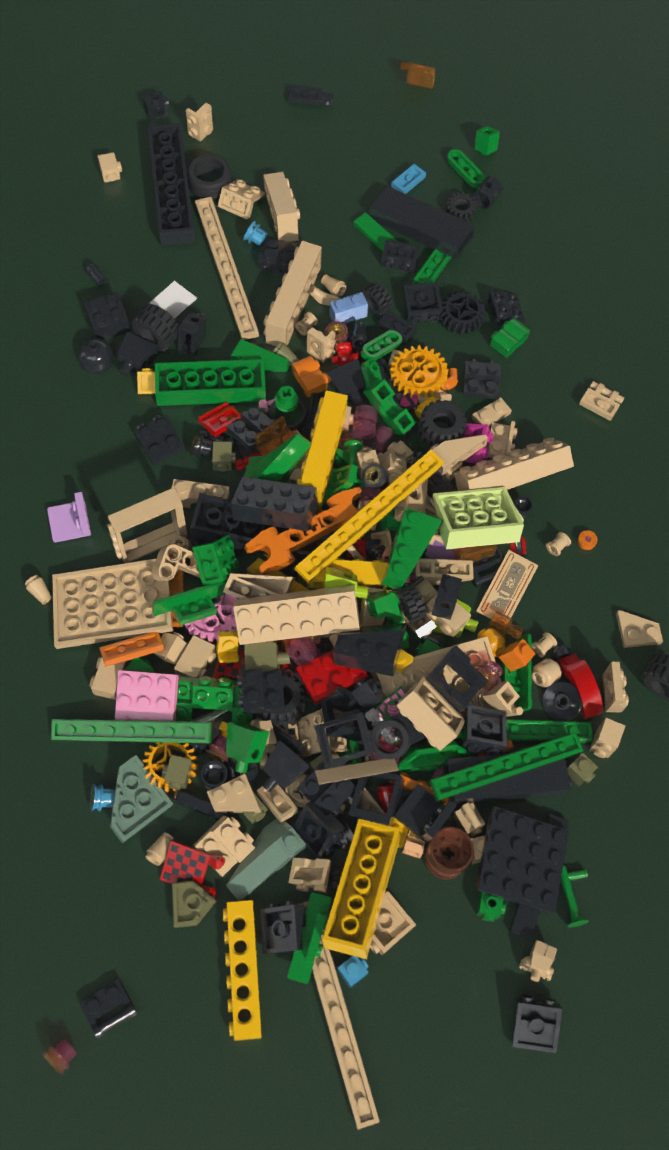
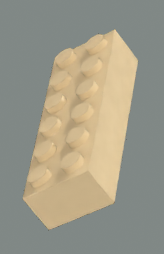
M302 241L300 246L296 247L294 252L295 258L290 261L289 271L287 274H284L282 279L283 285L277 289L276 300L271 303V312L264 319L263 325L266 326L264 335L266 336L267 344L277 346L279 343L288 345L295 329V323L299 320L309 297V290L314 285L321 269V246Z
M547 438L542 443L529 444L525 449H515L510 451V454L497 455L490 461H479L475 466L462 467L459 469L460 471L454 473L458 491L506 487L508 490L574 467L570 445L554 438Z
M355 585L237 599L233 606L240 645L360 630Z

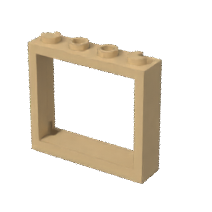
M174 488L108 516L110 524H107L115 548L114 551L118 559L122 558L124 564L133 562L160 550L164 546H168L174 537H188L182 502ZM166 512H171L173 523L123 544L120 532Z

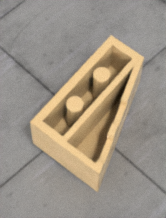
M230 573L223 592L239 599L290 593L296 577Z

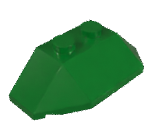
M422 739L412 744L397 763L399 770L397 772L413 773L442 769V764L447 759L476 757V755L462 747L454 739L440 751L427 742L426 739Z

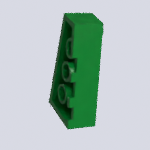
M409 508L405 509L399 521L382 585L396 590L402 588L443 520Z

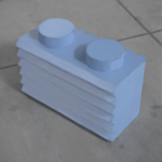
M362 292L356 295L353 294V296L350 295V297H344L343 299L340 298V300L337 299V301L330 302L329 316L334 326L367 317L368 303Z

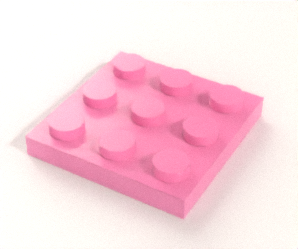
M118 670L115 720L176 721L179 675Z

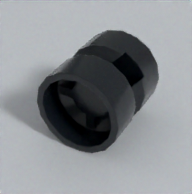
M486 177L473 193L477 206L482 209H489L502 192V185L496 178Z
M213 760L205 763L202 767L201 779L204 788L210 791L229 782L227 768L222 762Z

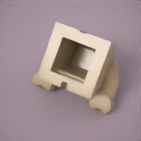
M537 940L531 948L530 956L521 959L519 968L532 972L531 980L538 982L540 976L550 981L554 973L551 965L557 949Z

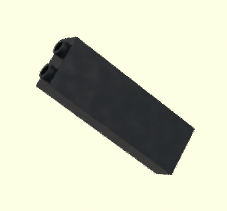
M389 186L384 191H381L375 202H372L369 206L370 217L378 224L434 250L436 249L454 259L459 257L474 237L473 224Z
M504 755L447 759L442 764L443 775ZM567 758L448 797V802L451 800L454 804L564 795L572 787V780L567 771Z

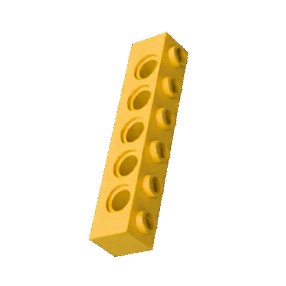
M253 900L227 902V908L223 909L224 922H228V930L224 931L225 944H229L230 952L225 953L226 967L230 966L231 975L227 976V989H232V998L228 999L229 1013L233 1012V1022H229L230 1036H234L235 1041L261 1039ZM236 920H243L245 922L244 929L240 931L233 928L234 922ZM244 942L247 945L246 950L243 953H237L234 950L236 943ZM240 964H245L248 967V972L243 976L236 974V967ZM240 987H247L250 992L247 998L240 999L237 996V991ZM241 1010H248L251 1013L249 1021L241 1022L238 1019V1014Z

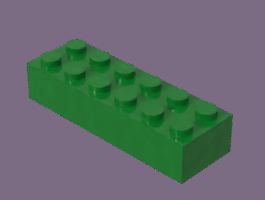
M264 359L155 363L157 406L217 404L225 402L242 403L266 400Z

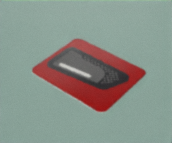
M524 537L520 538V542L510 543L512 552L526 554Z

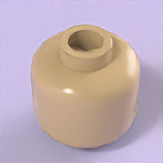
M546 658L532 669V679L535 684L547 688L561 678L560 665L552 659Z

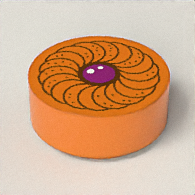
M583 531L578 537V545L584 550H591L597 543V536L592 531Z

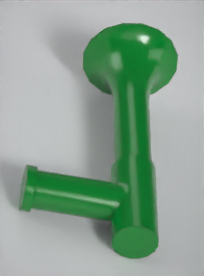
M357 440L346 441L344 448L349 451V465H356L357 452L363 448V444ZM356 478L354 484L349 488L353 489L356 485L365 488L366 490H370V487L366 486L363 480H360L358 478Z
M563 866L561 885L571 913V922L567 927H576L589 922L579 913L570 880L587 878L588 874L585 868L573 872H567L566 866Z

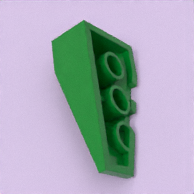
M297 432L245 472L244 477L286 483L311 446V442Z

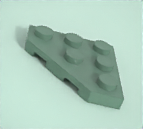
M137 755L118 768L110 828L122 843L173 805L162 788L159 789L157 787L158 783L156 781L153 785L150 784L153 778L152 775L148 779L145 778L149 771L143 769L145 766Z

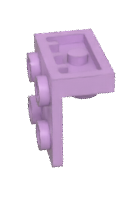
M82 492L74 493L75 501H72V503L47 509L53 542L91 535Z

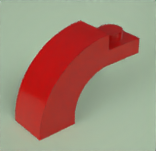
M576 654L558 659L557 661L570 684L578 690L582 701L580 712L583 717L587 719L603 713L600 691L586 661L580 660Z

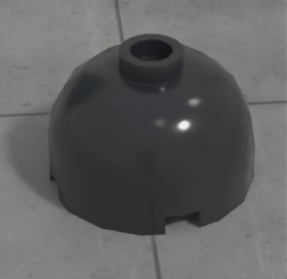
M97 337L86 339L78 349V361L81 368L91 374L108 371L114 362L113 350L109 343Z

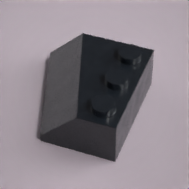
M407 623L362 626L360 630L340 632L333 651L334 665L394 677Z

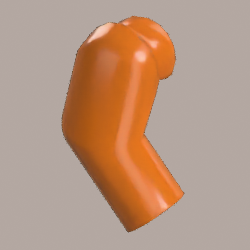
M456 368L448 370L449 377L444 387H441L442 390H450L458 384Z

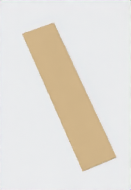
M380 759L318 770L315 773L320 785L399 770L395 759Z

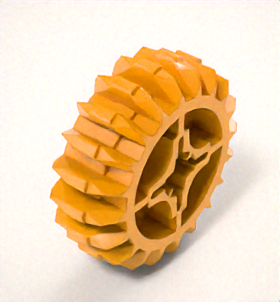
M156 742V747L153 745L149 746L151 752L144 753L148 759L142 760V763L146 765L143 769L149 771L145 778L148 779L152 775L153 778L150 784L153 785L156 781L158 783L157 787L160 789L164 786L165 792H169L168 784L155 771L163 772L165 764L168 765L169 762L168 756L171 757L172 755L171 750L179 751L185 756L183 758L192 760L193 766L190 776H196L193 770L198 769V765L194 763L198 759L197 756H192L195 750L189 749V743L183 745V743L164 742L160 744V742ZM164 752L163 759L154 764L156 758Z

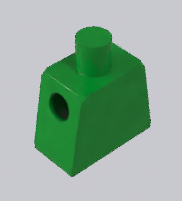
M228 722L226 755L237 760L236 772L247 773L249 763H259L261 761L270 731L244 722Z

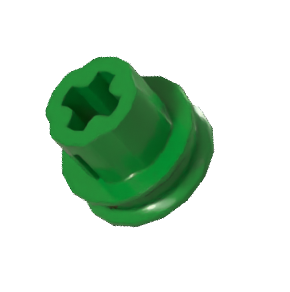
M283 386L276 393L275 405L277 409L282 412H291L297 408L298 395L292 387Z

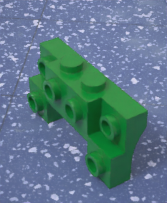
M179 676L176 721L191 722L193 708L232 711V722H244L249 725L253 721V714H244L243 707H239L238 695H242V688H238V681H232L229 678L211 679L208 676H201L199 678Z

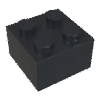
M118 292L84 301L86 313L95 337L105 340L130 332L129 321Z

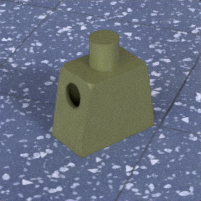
M275 642L244 644L245 670L261 669L262 672L280 671V664H291L290 652H279V647Z

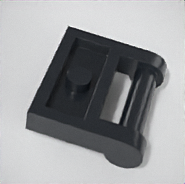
M498 544L463 556V560L473 561L472 582L475 588L493 580L498 570L480 577L478 572L501 565L505 557Z
M119 979L79 1003L97 1039L104 1036V1032L123 1020L137 1015ZM124 1004L126 1009L100 1025L98 1024V1018Z

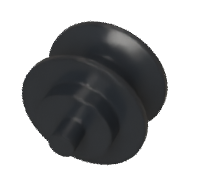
M368 539L364 550L370 552L369 558H382L386 547L380 545V539Z
M336 866V869H332L329 872L331 877L327 884L330 888H333V892H337L343 870H340V866Z

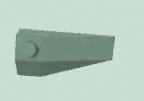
M276 818L263 828L253 843L255 848L242 860L226 884L238 901H242L305 849L306 844L286 821L280 823Z

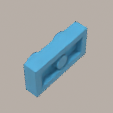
M413 164L392 182L391 187L406 194L426 178V172Z

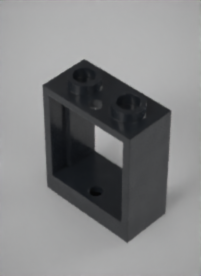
M393 771L371 775L395 782L386 816L359 809L368 776L360 777L358 780L349 816L356 820L362 819L393 827L394 815L397 812L405 783L404 778L400 776L401 773Z

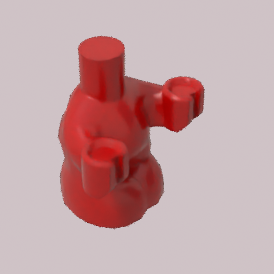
M345 342L335 345L337 356L331 357L333 365L342 366L356 359L359 360L358 353L352 354V343Z

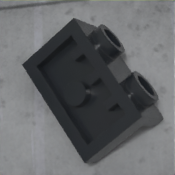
M386 240L381 266L414 273L419 246Z

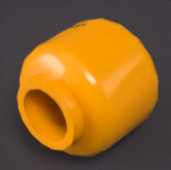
M494 628L481 630L477 635L478 639L488 636L493 656H499L500 652L505 650L504 637Z

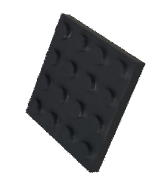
M496 806L491 807L475 890L554 914L569 830Z

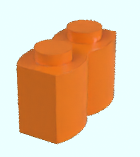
M312 356L292 363V372L307 397H311L312 393L317 394L327 390V383H329L327 375L320 371L321 368L318 360H314Z

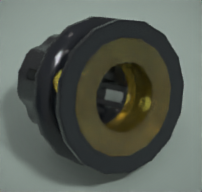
M196 432L192 440L190 456L195 455L199 457L200 454L210 456L213 440L205 439L203 434L198 435Z
M376 463L368 465L362 474L364 484L371 489L384 488L389 481L386 469Z

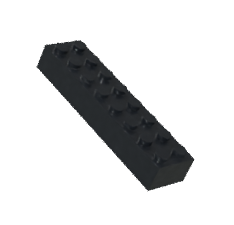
M181 123L147 126L161 246L195 243Z
M199 494L190 526V537L214 542L225 535H229L234 547L245 550V545L260 532L273 526L233 520L230 500ZM276 527L279 534L288 530V528ZM337 530L292 552L293 556L298 562H301ZM290 537L293 541L299 540L297 537ZM261 550L255 551L257 553L268 555L266 552Z

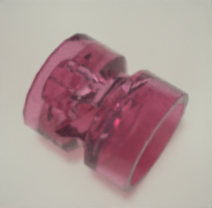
M361 405L355 408L352 434L355 437L371 439L376 435L378 411L373 406Z

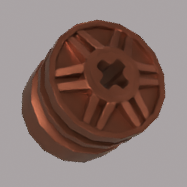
M454 827L443 828L437 832L425 848L423 856L425 866L437 878L443 880L454 879L464 871L473 859V842L468 834L461 829ZM444 853H447V856L450 857L449 860L443 855Z

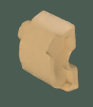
M293 858L289 883L297 885L296 890L308 892L309 888H313L316 892L326 893L331 861L328 859L310 860L306 858Z

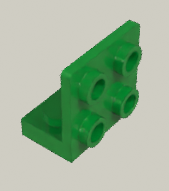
M225 535L212 543L192 547L202 585L223 582L229 578L230 573L236 574L239 572V562L235 558L234 544L229 535Z

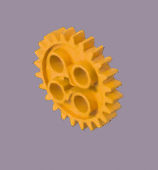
M418 345L416 350L411 346V351L404 348V354L398 352V357L394 356V362H391L390 374L391 381H394L393 386H398V391L404 390V395L408 392L411 393V398L414 394H417L418 399H420L422 394L425 398H427L428 393L434 396V392H440V387H444L445 382H447L448 369L447 363H444L445 358H440V353L434 354V349L427 351V346L424 350L421 349L420 345Z

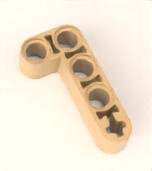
M174 544L160 549L152 569V575L155 580L160 582L171 580L175 576L177 569L201 578L194 552ZM169 549L173 552L172 559L167 554ZM186 557L190 559L189 566H187L185 563ZM162 567H164L167 572L165 577L161 575Z

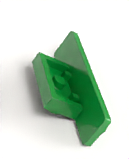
M227 581L212 583L186 592H179L166 598H159L153 602L152 614L157 616L172 611L180 626L216 615L217 609L211 599L226 594L223 591Z
M527 633L516 639V642L524 639L532 648L531 634ZM500 659L501 682L508 681L520 696L516 700V707H521L523 712L530 710L532 705V660L526 666L511 672Z
M314 892L311 893L305 912L306 927L301 928L303 950L294 951L287 976L288 979L304 984L309 983L315 957L320 958L323 944H320V939L326 929L327 922L325 921L331 897Z

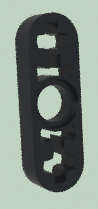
M176 790L172 798V802L216 821L223 815L229 818L231 814L229 811L226 813L215 812L211 803L182 791Z

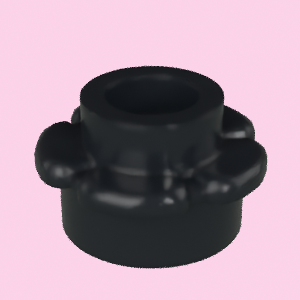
M559 644L554 647L552 654L556 660L571 655L570 647Z

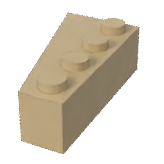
M283 172L265 174L264 189L270 206L271 216L274 219L275 231L278 233L277 239L286 242L297 241L300 212L296 206V200L293 198L289 180L285 178Z

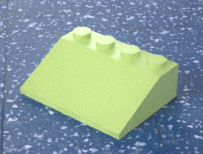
M506 487L433 493L437 518L443 520L439 530L446 549L520 542L524 524Z

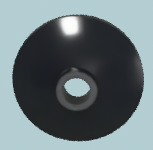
M557 682L546 689L543 696V707L547 715L553 720L570 721L579 714L582 701L576 687L567 682ZM563 698L567 699L566 705L562 704Z

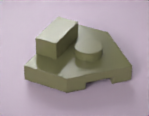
M194 881L172 883L174 927L197 926L216 902L213 897Z

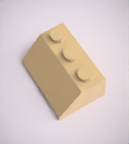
M424 677L419 679L396 705L400 713L408 717L415 729L422 732L427 737L428 742L439 751L458 736L466 721Z

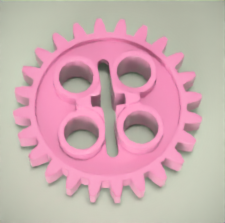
M226 593L211 599L217 609L216 615L185 624L189 634H193L203 640L208 639L209 643H212L213 639L217 641L218 632L237 631L233 606L239 598ZM217 615H219V618H220L221 622L224 623V625H222V624L219 622V619H218Z

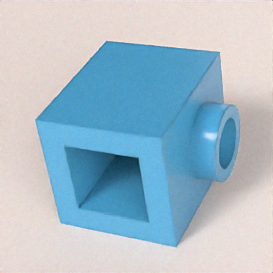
M352 956L340 965L337 971L348 987L351 988L368 974L367 968L369 966L363 958Z

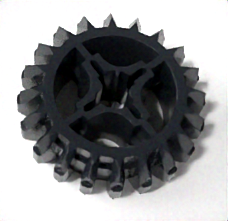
M456 291L454 295L450 293L441 302L443 313L440 315V322H443V327H447L448 331L454 330V334L460 332L462 336L464 332L467 335L471 331L475 333L484 323L486 310H484L485 304H482L481 299H477V295L471 296L470 292L465 294L464 291L459 294Z

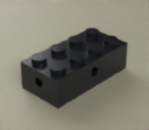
M242 477L231 501L233 520L307 532L318 506L316 487Z

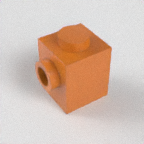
M521 639L510 644L499 658L512 672L526 666L535 653L525 640Z

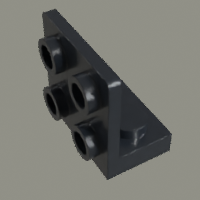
M417 785L394 817L425 843H428L434 838L457 805L451 800L444 805L437 801L423 787Z

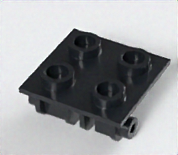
M489 289L488 302L491 313L494 315V323L497 326H501L505 320L510 321L513 318L521 323H525L517 294Z

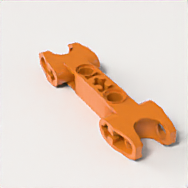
M357 487L341 491L329 498L327 504L330 509L313 517L308 532L288 529L279 534L276 527L273 526L260 532L245 545L247 553L261 550L269 555V559L259 566L258 571L260 575L279 571L295 561L292 552L341 528L360 511L353 506L352 502L361 496L363 492L361 488ZM323 520H329L332 524H326ZM290 537H297L299 540L293 541Z

